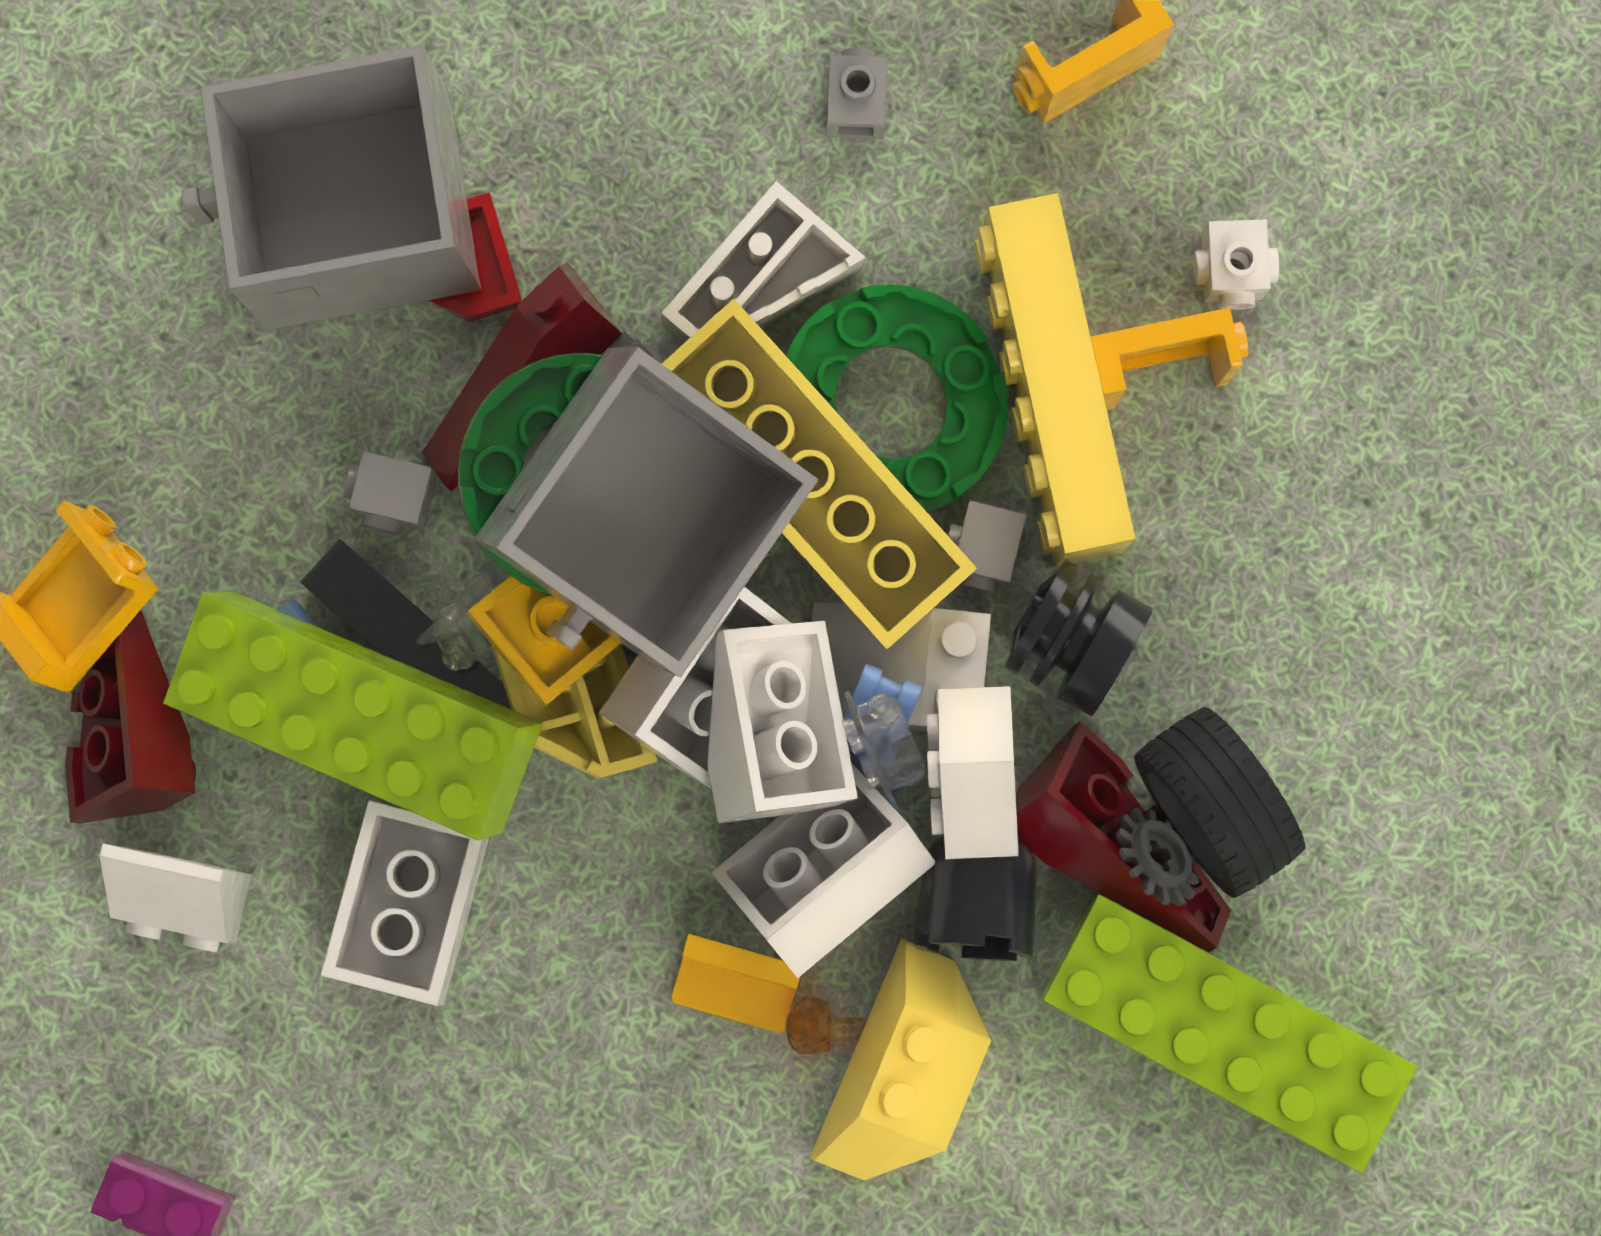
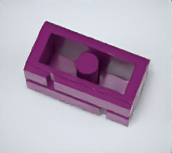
M124 1152L113 1156L90 1213L112 1222L122 1219V1226L147 1236H220L236 1196L131 1153Z

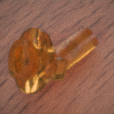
M805 996L795 1004L788 1014L786 1020L788 1042L794 1051L802 1055L826 1053L830 1051V1041H859L868 1017L831 1018L829 1002L817 996Z

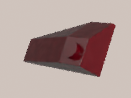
M568 263L560 265L515 307L424 448V456L444 486L451 492L458 486L460 451L470 421L487 395L500 382L524 366L548 357L572 353L600 355L623 334L574 268Z
M141 610L89 669L81 682L80 691L72 692L70 712L83 713L80 748L67 747L65 770L70 823L81 824L163 811L195 793L196 767L191 755L190 736L180 711L163 704L170 684Z
M1079 721L1072 726L1018 788L1016 792L1017 837L1043 863L1206 952L1213 951L1219 944L1231 909L1198 864L1192 865V872L1199 876V883L1195 885L1189 884L1196 894L1192 899L1184 897L1186 903L1181 906H1176L1172 902L1167 905L1161 904L1156 899L1154 892L1147 895L1141 889L1143 879L1141 875L1131 878L1129 871L1135 866L1132 862H1126L1121 859L1119 850L1123 846L1116 837V831L1121 828V817L1127 813L1131 818V811L1139 808L1144 818L1146 812L1150 809L1156 811L1157 821L1164 822L1166 819L1155 804L1144 811L1124 783L1134 776L1124 761L1087 726ZM1149 852L1156 863L1160 865L1164 863L1160 854Z

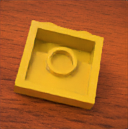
M510 576L469 609L467 616L543 707H545L586 672H589L616 650L622 643L588 621L579 634L582 638L576 647L572 650L564 646L546 632L554 620H560L568 605L554 595L528 587Z

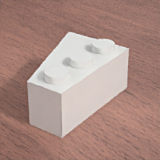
M776 181L661 313V325L684 344L734 298L762 329L860 271L866 257Z

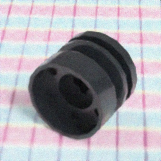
M1065 559L1059 570L1040 584L1012 634L1010 656L1004 667L1017 674L1030 652L1041 657V660L1030 682L1038 686L1053 668L1057 666L1065 671L1058 698L1092 717L1129 658L1153 609L1121 590L1117 591L1101 610L1091 605L1099 579L1092 574L1087 578L1078 595L1075 596L1066 589L1078 566Z

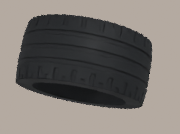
M1203 707L1185 716L1183 720L1177 721L1168 730H1164L1157 735L1154 740H1150L1134 755L1135 764L1142 781L1162 815L1171 822L1172 829L1183 839L1188 852L1195 857L1199 866L1230 897L1236 898L1254 889L1256 885H1260L1269 879L1271 875L1285 868V865H1289L1305 850L1306 846L1302 831L1281 792L1245 742L1212 709Z

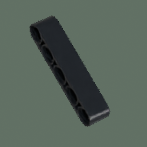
M340 538L300 581L380 654L511 709L503 682Z

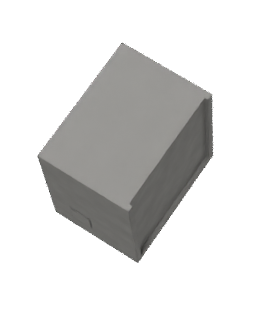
M424 45L200 87L214 188L199 190L198 187L183 189V205L198 225L214 223V219L219 218L229 290L265 330L482 290L454 122L452 98Z
M639 347L608 348L474 540L568 605L560 620H554L546 632L555 640L573 650L582 638L579 634L588 621H590L650 664L681 678L819 479Z

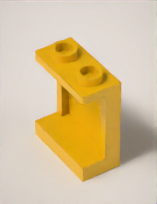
M1118 0L1112 17V21L1118 30L1055 67L1048 65L1033 40L1022 46L1014 74L1017 81L1012 84V89L1025 112L1030 114L1036 111L1044 124L1160 57L1174 26L1160 0Z
M1230 308L1091 336L1107 410L1114 409L1127 390L1123 375L1124 371L1206 355L1210 361L1215 387L1227 385L1243 366L1242 358L1248 357L1249 354L1244 326L1242 322L1233 323Z
M63 501L56 511L69 527L11 595L0 592V641L30 681L70 693L159 588L144 571V568L147 566L146 560L134 548L117 538L113 533L117 525L104 511L94 505H88L84 509Z

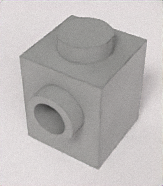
M847 48L841 51V55H830L826 137L884 138L888 57H876L875 51L866 48Z
M363 451L360 465L351 464L348 470L343 496L344 498L351 499L349 509L355 515L363 517L361 526L388 534H395L397 525L424 531L438 475L432 467Z
M969 500L962 526L951 524L948 532L949 538L977 568L960 584V587L984 594H994L996 586L1007 588L1011 581L1027 514Z

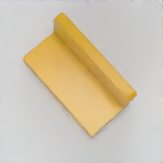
M688 933L682 954V962L671 997L672 1001L675 1004L776 1033H782L787 1024L800 977L797 978L783 960Z

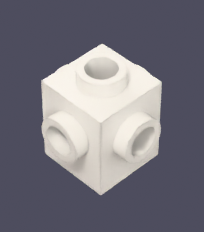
M1267 219L1209 221L1201 233L1202 250L1194 251L1193 254L1195 286L1204 285V302H1220L1221 309L1230 308L1231 310H1244L1255 307V300H1262L1271 289L1270 283H1277L1279 278L1278 250L1268 246ZM1232 264L1237 265L1240 269L1235 268Z

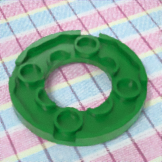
M887 284L863 287L859 291L844 295L821 307L805 322L787 347L785 356L836 412L834 401L838 379L847 364L864 351L887 346L910 351L929 364L941 381L946 401L941 429L933 442L916 455L897 459L876 456L927 513L951 503L968 491L986 472L998 452L1005 432L1008 415V395L1003 371L1000 372L995 357L986 343L988 338L982 329L959 307L934 293L905 285Z
M572 353L556 355L533 362L500 382L478 407L465 433L458 465L460 501L465 518L474 537H476L521 473L527 448L542 429L559 419L603 355ZM478 543L487 556L512 578L528 587L551 594Z

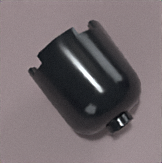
M944 835L937 838L928 848V852L936 863L922 877L914 947L922 951L938 953L939 944L963 946L962 958L1017 961V954L1023 958H1033L1037 867L1036 859L1030 848L1018 838V856L945 859Z

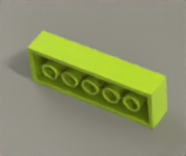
M234 591L204 592L201 594L163 703L477 841L503 834L543 725L540 721L312 624L288 616Z
M1100 894L1091 897L1038 998L1062 1013L1360 1173L1364 1172L1418 1067Z

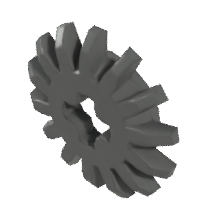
M1139 808L1131 811V818L1127 813L1120 819L1121 828L1116 831V837L1123 846L1119 850L1121 859L1126 862H1132L1135 866L1129 871L1131 878L1141 875L1143 877L1141 889L1147 895L1154 892L1156 899L1161 904L1167 905L1172 902L1176 906H1181L1186 903L1184 897L1192 899L1196 892L1189 884L1195 885L1199 883V876L1192 872V865L1197 863L1195 857L1189 854L1181 836L1172 829L1171 822L1167 818L1164 822L1157 821L1156 811L1150 809L1146 812L1145 818ZM1149 852L1160 854L1164 863L1162 865L1156 863Z

